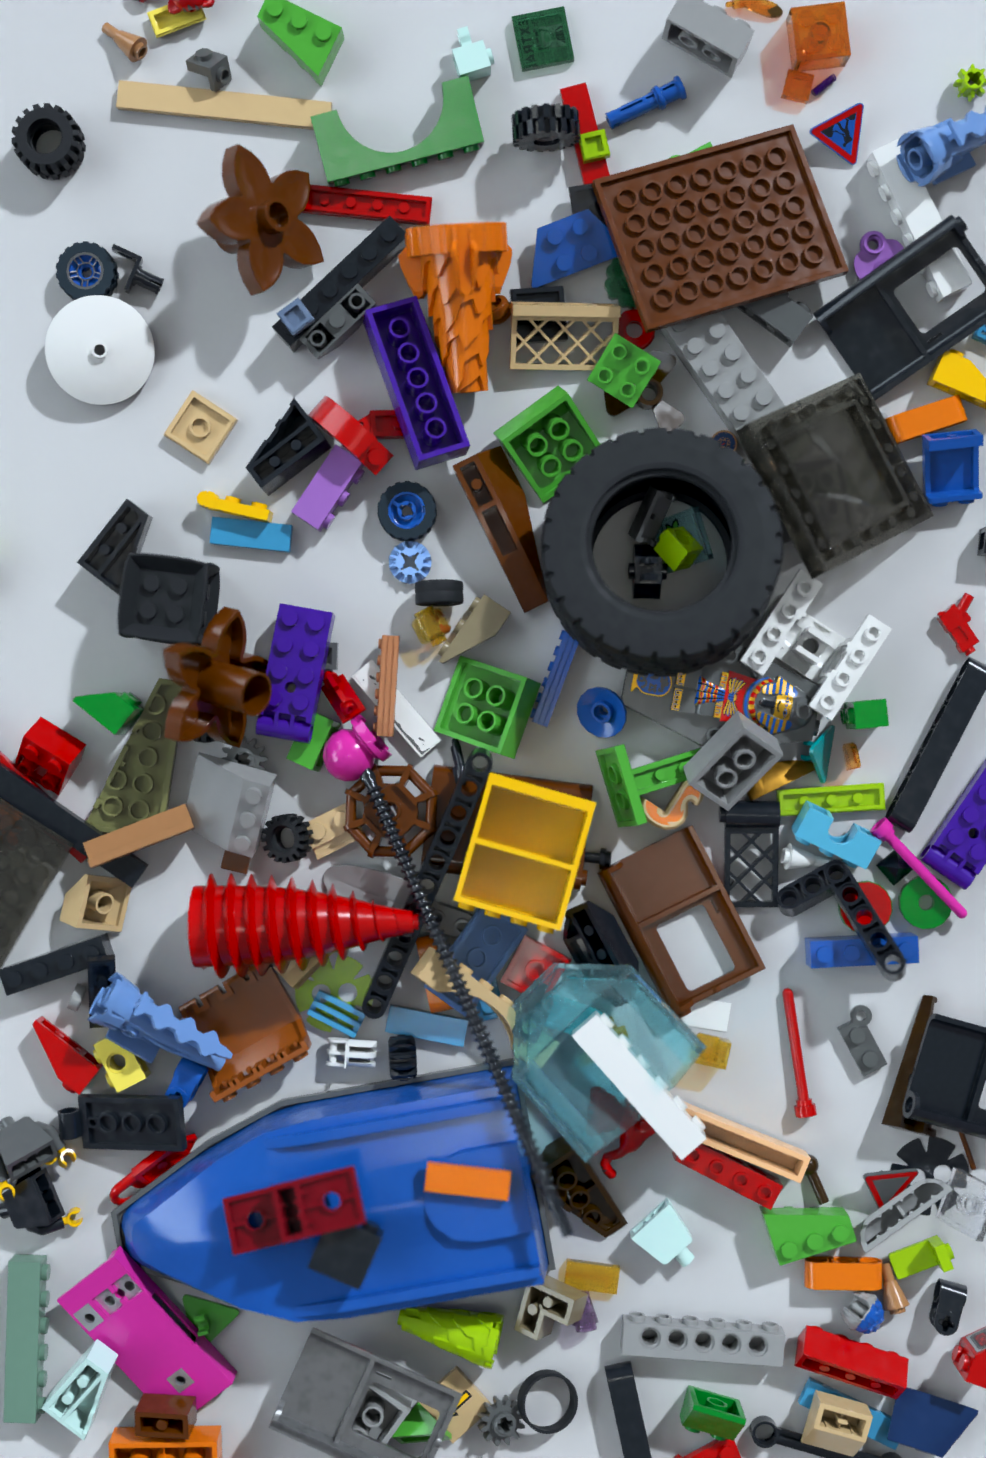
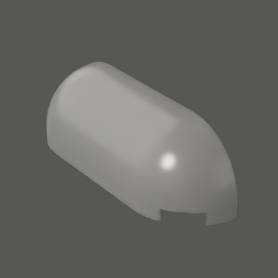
M925 1178L913 1183L864 1221L860 1231V1241L864 1252L867 1253L953 1189L945 1182L934 1178Z

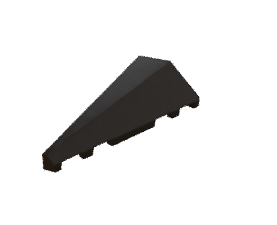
M923 995L881 1124L936 1138V1130L932 1128L931 1124L905 1118L902 1112L904 1098L926 1024L933 1014L934 1003H937L936 997Z

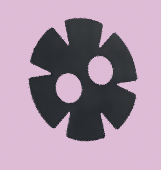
M929 1137L927 1152H925L919 1138L910 1141L897 1153V1156L908 1166L894 1163L891 1165V1170L921 1169L924 1171L926 1178H934L933 1173L937 1166L947 1165L952 1170V1177L946 1184L950 1187L967 1188L969 1183V1168L964 1155L960 1154L948 1160L955 1149V1145L939 1137ZM953 1189L935 1204L939 1213H944L956 1206L962 1199V1195ZM932 1206L923 1211L921 1214L930 1215Z

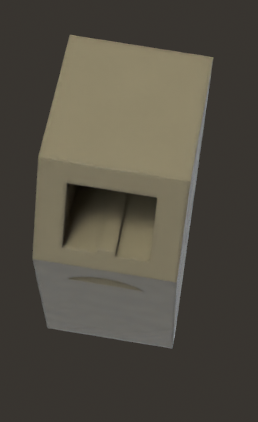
M485 594L481 599L476 597L468 608L472 612L466 621L461 619L453 630L457 634L451 643L446 641L438 652L442 656L439 662L444 664L496 636L511 612Z

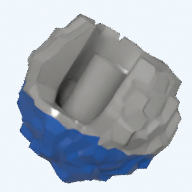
M867 1291L854 1292L853 1295L855 1297L847 1308L844 1306L840 1313L849 1329L864 1334L876 1332L884 1321V1310L881 1301L878 1300L875 1294Z

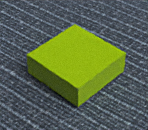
M605 129L580 134L579 145L584 164L610 158Z

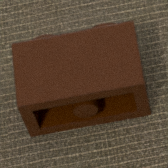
M143 1393L134 1412L135 1436L189 1439L197 1421L196 1396Z

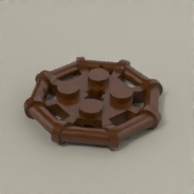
M375 763L371 771H374L377 786L382 787L380 793L385 794L383 800H387V805L391 807L397 806V815L392 820L397 822L395 827L400 829L398 834L403 836L401 841L407 844L405 850L410 851L408 857H411V854L437 830L436 814L437 796H439V793L417 773L411 764L407 766L377 765ZM382 776H401L399 784H387L383 782ZM359 779L352 787L346 789L344 793L346 794V814L343 829L368 853V857L372 859L374 857H394L396 853L391 852L393 846H380L382 838H386L385 834L387 832L382 830L383 823L380 824L378 822L380 817L375 815L377 810L372 808L374 803L369 801L371 796L367 795L365 797L360 794L366 786ZM409 780L423 794L414 797L405 787ZM358 800L363 802L364 814L363 818L356 820ZM426 802L425 822L418 820V804ZM367 825L375 833L376 836L372 842L359 829L360 827ZM415 825L420 827L422 830L407 843L404 836Z

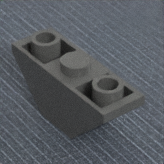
M357 283L305 332L299 340L317 359H320L340 347L357 331L363 323L365 310L374 308L377 303Z

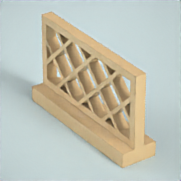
M510 301L509 368L593 371L597 364L593 356L602 347L608 346L607 343L615 333L618 334L621 306L612 303ZM517 320H529L535 327L524 339L517 333ZM534 321H542L538 326L534 323ZM548 321H556L562 329L549 339L541 328ZM560 321L569 322L564 326ZM575 321H582L588 330L576 340L567 329ZM587 322L595 323L592 326H590ZM601 322H612V333L603 340L594 329ZM539 331L548 342L536 353L527 341ZM566 332L574 343L562 353L553 342ZM592 332L601 343L589 354L580 343ZM518 337L521 342L516 346V338ZM525 345L534 356L526 363H516V352ZM552 345L561 356L553 363H545L540 355ZM578 345L587 357L579 364H572L566 356ZM536 359H538L541 363H533V362H534ZM563 359H565L568 364H562L560 362ZM591 359L594 364H586V363Z

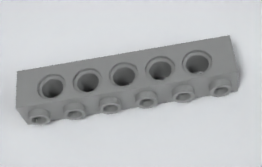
M630 1312L629 1315H622L620 1342L622 1355L783 1367L785 1333L782 1326L774 1322H763L762 1325L752 1324L748 1320H736V1323L725 1322L721 1318H710L709 1321L698 1320L694 1316H683L682 1319L672 1318L668 1314H656V1317L645 1316L641 1312ZM649 1329L656 1332L652 1338L642 1336L644 1331ZM675 1331L682 1333V1337L678 1340H671L669 1338L670 1334ZM705 1333L709 1335L705 1342L696 1341L699 1334ZM732 1335L736 1337L735 1341L731 1344L723 1343V1339L726 1336ZM758 1337L762 1339L758 1346L749 1345L753 1338Z

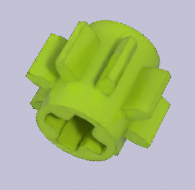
M971 64L967 72L962 68L957 74L960 79H957L953 84L954 87H958V98L961 96L968 97V101L971 102L975 94L979 97L983 96L985 93L983 87L986 86L984 68L980 70L975 68L974 64ZM972 80L974 84L969 85L968 82Z

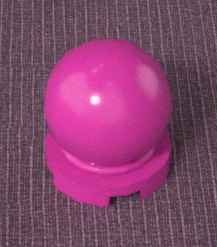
M361 714L350 720L353 725L352 729H341L333 733L324 745V764L328 772L336 779L342 781L358 780L367 768L372 770L375 758H379L384 762L392 756L387 751L389 748L382 738L376 736V732L370 731L366 726V719Z

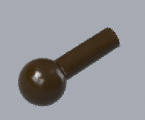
M808 1154L811 1159L804 1175L808 1177L819 1205L829 1202V1199L817 1174L818 1160L813 1155Z

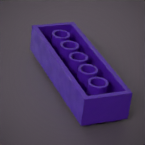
M417 296L365 310L363 324L415 470L465 456L470 448V443Z

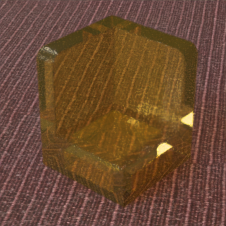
M697 1033L692 1060L694 1063L726 1070L732 1043L727 1038Z

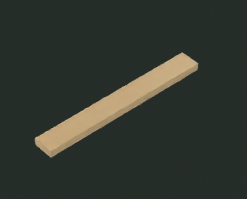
M119 80L116 107L118 110L314 130L310 116L332 111V102L220 90L214 92L211 89Z

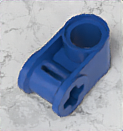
M182 1058L174 1071L173 1079L165 1095L182 1096L184 1109L188 1102L195 1097L209 1068Z

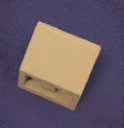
M815 1390L801 1437V1443L854 1457L866 1443L873 1419L868 1405Z

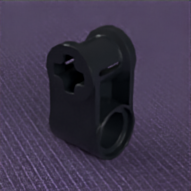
M939 1278L934 1288L929 1320L940 1334L949 1336L958 1329L962 1309L967 1298V1286ZM947 1316L949 1318L948 1321H943L941 1324L939 1320H943Z

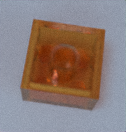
M845 1L792 7L786 18L792 73L845 67L851 56Z

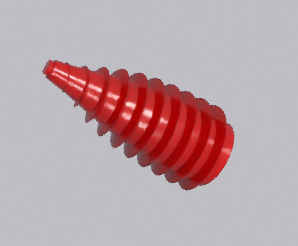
M210 873L206 885H195L193 887L188 908V943L191 961L194 967L202 968L203 970L207 967H213L220 979L226 977L230 966H234L238 976L241 978L246 976L250 965H254L258 974L264 976L268 971L270 963H275L278 971L284 974L292 960H295L300 970L304 971L308 966L310 958L315 956L320 965L325 967L331 953L337 952L344 961L351 948L359 946L362 951H365L369 943L379 940L384 942L387 938L414 933V930H419L420 928L419 913H414V911L374 904V900L371 903L355 898L354 891H352L349 898L337 895L334 884L331 885L327 894L317 891L313 879L307 890L298 889L293 877H291L286 888L277 887L273 875L270 876L266 887L257 886L253 874L250 875L246 886L237 885L232 873L226 885H217L213 874Z

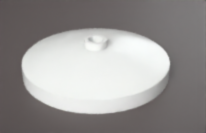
M92 295L72 301L57 313L47 331L45 356L53 378L65 392L86 403L108 405L126 400L145 384L153 367L155 347L147 323L133 307L117 298ZM97 345L104 346L105 353L103 355L95 353Z

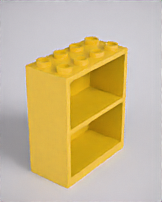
M490 773L453 901L459 902L458 907L465 910L474 911L475 907L485 909L484 915L500 919L501 914L509 916L512 923L525 927L528 922L537 924L536 929L553 934L554 929L561 931L596 802Z

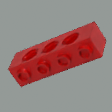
M702 1143L683 1160L674 1151L672 1152L675 1161L770 1210L783 1188L779 1178L742 1159Z

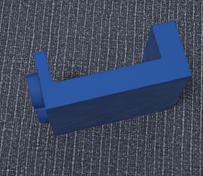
M977 429L922 435L923 498L932 506L943 507L948 505V502L956 501L961 504H970L975 502V499L983 498V493L979 490V446H983V434Z

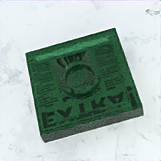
M564 6L512 16V25L522 72L574 62Z

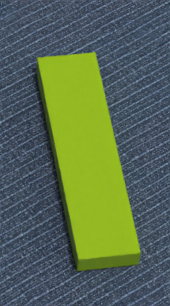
M884 783L776 790V800L780 804V817L798 815L806 800L830 811V813L886 810Z

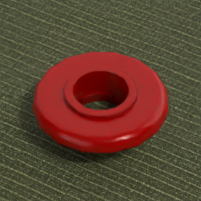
M637 309L624 311L621 314V318H619L618 335L642 350L652 343L655 331L645 333ZM638 324L642 328V334L637 338L630 337L626 331L628 325Z

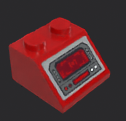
M986 1326L962 1337L959 1345H956L952 1352V1363L963 1379L985 1389Z

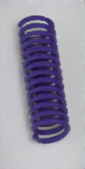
M832 74L824 79L823 82L811 90V93L814 96L820 94L821 91L836 81V76Z

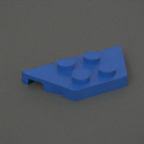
M589 209L537 228L531 280L532 288L540 287L618 257L608 228Z

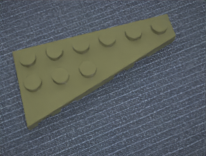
M158 679L138 722L132 730V734L126 745H124L99 798H97L91 814L86 822L101 832L110 833L168 810L178 741L164 737L165 721L173 700L182 690V687L175 684L172 680Z

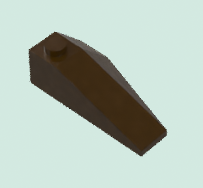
M569 1131L545 1147L541 1160L547 1163L545 1169L550 1170L548 1176L554 1179L552 1185L557 1186L555 1191L559 1198L562 1199L564 1210L569 1213L572 1212L583 1223L605 1238L628 1224ZM531 1171L530 1175L535 1181V1183L538 1185L539 1180L534 1179L536 1173L535 1171Z

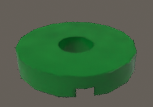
M920 876L913 878L901 888L898 897L899 910L904 919L911 925L921 929H933L943 924L950 916L952 910ZM937 879L950 892L948 886L940 879ZM923 895H929L932 898V905L928 909H921L919 906V899Z

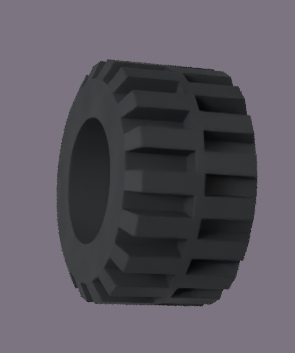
M44 103L43 108H41L39 104L32 105L34 109L32 111L26 108L22 111L25 116L23 118L18 116L15 120L18 127L13 126L12 133L15 137L11 138V141L15 147L16 155L36 176L39 174L43 179L47 180L51 176L53 180H59V175L63 174L66 178L70 175L68 171L71 169L76 171L79 168L76 163L78 161L83 162L84 159L81 151H86V145L83 142L85 137L81 128L66 110L63 111L58 105H55L53 108L50 103ZM51 130L62 132V140L56 150L46 154L36 151L37 141L43 133Z

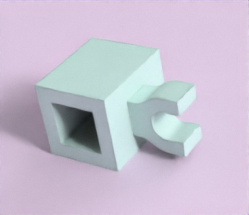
M467 26L457 29V37L461 47L452 49V55L458 78L468 76L469 81L491 75V65L495 64L491 48L486 49L483 40L472 43Z

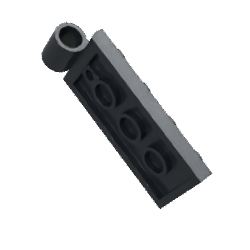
M78 1095L79 1108L69 1107L57 1112L60 1139L73 1140L82 1136L83 1149L183 1152L187 1148L182 1096Z

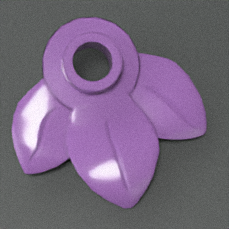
M869 231L864 234L859 244L860 252L854 258L853 265L856 276L862 279L904 249L902 244L894 239H886L878 231ZM874 241L877 244V249H870L868 243Z

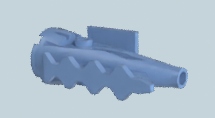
M986 107L985 112L981 114L970 111L965 115L964 119L955 122L952 118H949L934 126L903 134L897 143V147L901 145V154L896 155L897 163L903 176L909 182L916 181L920 183L917 186H925L931 182L935 186L976 166L970 152L986 144Z
M118 972L108 979V981L112 982L109 987L101 988L89 1010V1014L92 1015L88 1017L89 1021L109 1029L105 1036L106 1039L150 1064L153 1063L159 1049L162 1048L218 1072L224 1066L226 1059H231L233 1055L224 1045L220 1044L217 1032L213 1030L201 1033L197 1030L193 1018L189 1017L182 1020L175 1018L171 1005H156L154 1000L149 997L147 991L140 994L139 988Z

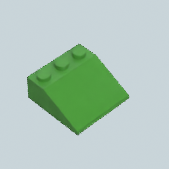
M556 386L493 432L542 503H545L554 496V491L565 474L571 473L570 468L585 454L590 455L591 450L600 445L569 394L560 386Z
M460 655L434 731L515 759L541 683Z

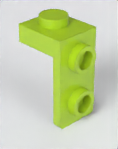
M937 1235L888 1254L895 1276L899 1280L937 1265L944 1273L954 1269L951 1262L955 1258L949 1243L944 1244Z

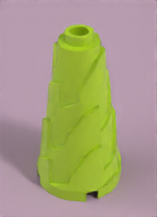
M416 1306L401 1309L397 1324L401 1325L402 1331L418 1336L420 1339L442 1350L465 1358L483 1368L492 1369L495 1361L492 1359L493 1355L497 1354L504 1315L463 1309Z

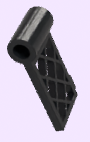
M738 801L729 811L719 806V822H724V887L729 897L730 890L737 884L747 892L740 901H732L734 907H778L779 801ZM762 833H772V844L763 851L754 841ZM731 834H743L748 841L736 851L730 845ZM747 834H755V835L750 838ZM753 844L762 854L750 864L741 854ZM730 849L735 853L731 858ZM771 850L772 859L767 855ZM737 857L748 866L738 877L730 871V864ZM764 857L772 863V870L765 877L754 868ZM752 870L761 881L749 890L741 880ZM730 876L734 879V881L731 884ZM771 876L772 885L767 881ZM764 883L771 889V901H760L754 895ZM750 897H753L756 901H747V900H748Z

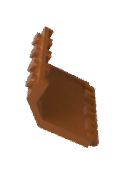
M252 965L247 972L250 979L241 978L236 974L222 982L227 992L223 993L221 987L216 985L199 995L203 1003L202 1006H200L196 998H193L178 1007L182 1015L179 1020L189 1017L193 1018L197 1030L201 1033L214 1030L217 1032L220 1044L224 1045L233 1054L231 1059H226L220 1071L217 1072L211 1068L208 1070L213 1086L209 1095L214 1103L221 1099L223 1102L229 1101L238 1095V1089L244 1086L250 1089L261 1082V1076L268 1072L272 1076L285 1068L284 1063L291 1059L297 1062L308 1055L307 1050L310 1049L312 1043L304 1022L273 966L268 968L264 976H260L255 966Z

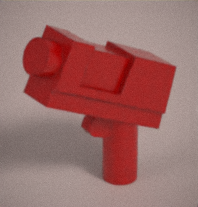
M964 593L957 607L955 604H951L945 611L938 612L937 620L945 632L949 633L957 645L955 647L959 653L964 652L968 656L975 651L973 646L980 641L967 624L971 617L966 611L974 597Z

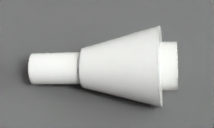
M791 843L786 848H783L780 853V863L783 864L785 870L813 866L821 867L831 861L830 858L815 856Z

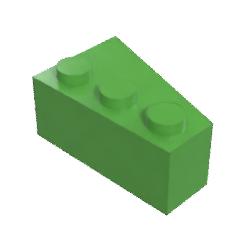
M265 0L257 15L261 28L322 87L344 42L342 27L287 0Z
M759 1206L774 1255L780 1266L857 1242L850 1217L843 1207L793 1208L784 1206V1208H772L770 1210L764 1206Z

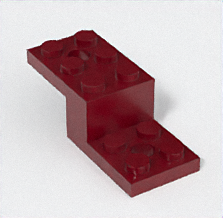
M355 1165L222 1199L233 1255L367 1223ZM330 1192H334L340 1197V1204L334 1210L329 1209L325 1204V1198ZM253 1212H259L263 1217V1223L257 1229L249 1224V1216Z

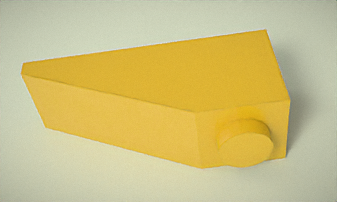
M949 349V351L941 354L937 358L926 385L953 396L960 395L962 400L986 409V378L969 359L964 358V354L960 351Z

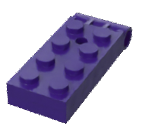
M279 604L266 669V675L269 677L272 685V694L266 709L258 715L256 734L310 744L335 615L332 612ZM290 684H295V691L289 693L288 686Z
M986 759L919 857V860L963 890L971 885L976 874L978 875L986 864ZM971 828L975 831V835L972 838L968 834Z

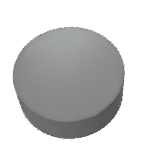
M77 983L68 1003V1009L75 1012L78 1011L87 990L86 986Z

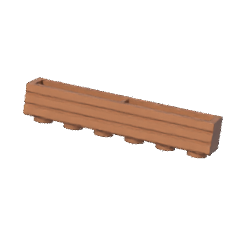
M382 635V639L378 641V649H381V655H378L377 658L380 672L376 674V682H379V689L375 690V699H378V706L374 707V716H377V722L373 723V732H376V736L394 737L399 636Z

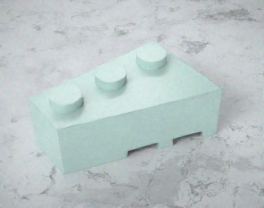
M96 1339L52 1388L41 1409L82 1440H85L97 1415L118 1354Z

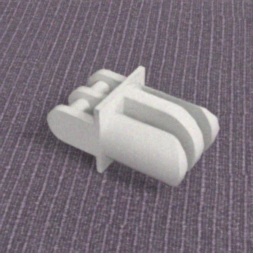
M350 1037L327 1038V1042H330V1047L326 1052L329 1054V1060L326 1061L327 1066L376 1068V1061L350 1058H375L377 1055L376 1050L351 1047L373 1048L377 1047V1041L350 1039ZM338 1043H345V1049H337ZM337 1055H345V1060L337 1061Z

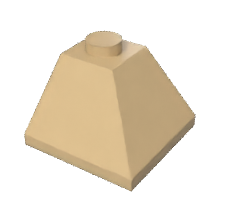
M85 874L65 894L59 920L75 928L122 932L131 887L117 877Z

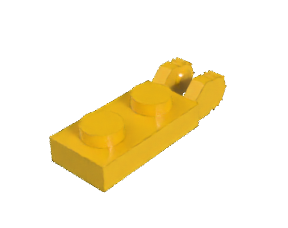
M202 490L196 496L197 503L200 506L202 505L203 508L257 521L272 522L274 513L267 510L268 505L252 502L251 506L241 504L242 499L232 496H226L225 500H222L214 492H207L206 490Z

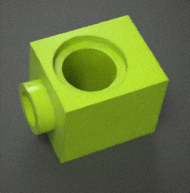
M683 526L664 530L659 536L660 541L654 548L656 553L674 572L690 568L704 549Z

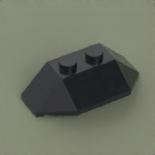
M589 900L568 909L565 913L566 921L563 941L587 986L602 997L611 1000V1003L615 1006L638 998L640 996L639 963L614 915Z

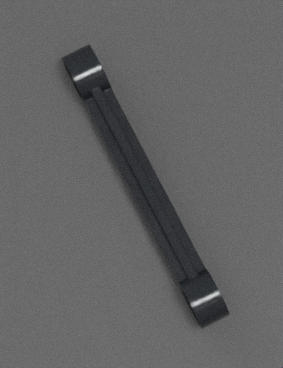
M758 1416L750 1425L752 1439L761 1448H770L778 1444L824 1458H902L894 1452H887L882 1456H877L860 1450L854 1457L801 1443L802 1434L776 1427L773 1419L768 1416ZM760 1425H770L774 1429L773 1434L767 1439L757 1438L755 1431Z

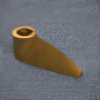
M801 760L777 762L747 792L750 801L814 771L813 762Z

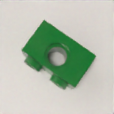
M886 699L845 702L844 708L840 710L841 722L846 724V729L889 726Z

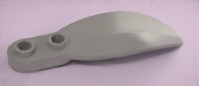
M332 866L325 871L323 876L327 890L329 891L331 885L334 884L337 895L349 898L352 891H354L355 898L369 903L374 900V904L387 907L393 906L398 909L403 908L411 889L407 888L408 881H404L401 877L359 866ZM435 899L431 908H435L433 914H440L442 916L441 920L437 921L441 922L440 929H444V934L456 938L462 932L457 927L458 923L465 922L467 924L473 916L468 911L437 902ZM417 903L409 906L410 910L414 911V913L421 912L420 909H416ZM423 924L421 930H426L427 924Z

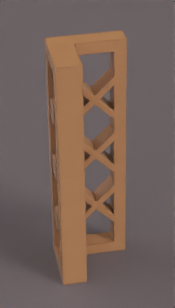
M182 804L83 843L89 859L90 868H96L194 830L195 827L186 804Z

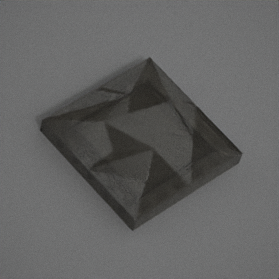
M861 373L747 423L735 431L755 470L763 479V486H767L776 504L775 509L779 513L780 519L812 579L934 516Z

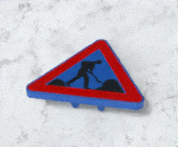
M857 103L812 127L809 131L813 137L851 165L857 162L864 105Z

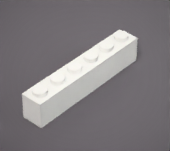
M896 139L871 152L867 159V169L873 178L876 177L880 185L878 188L883 201L888 202L891 208V218L896 226H900L903 232L902 240L906 247L940 223L942 219L926 187L917 186L920 183L916 181L909 182L900 171L896 155L901 154V145L897 147L899 139ZM952 248L919 272L920 274L923 273L927 281L926 289L930 297L935 298L937 303L965 290L973 283L956 248Z
M595 1010L572 1031L573 1039L677 1156L683 1160L706 1140V1135L703 1131L706 1129V1126L696 1115L692 1118L685 1109L688 1106L680 1096L676 1095L673 1097L667 1090L670 1086L660 1074L655 1077L649 1070L651 1064L642 1054L637 1056L631 1050L633 1046L631 1041L623 1033L619 1036L612 1028L615 1024L606 1013L600 1015Z

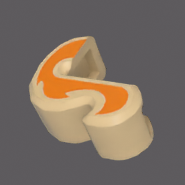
M683 781L664 810L642 796L640 799L647 821L663 830L678 828L685 822L688 816V802L697 806L701 803L704 794L690 786L688 781Z

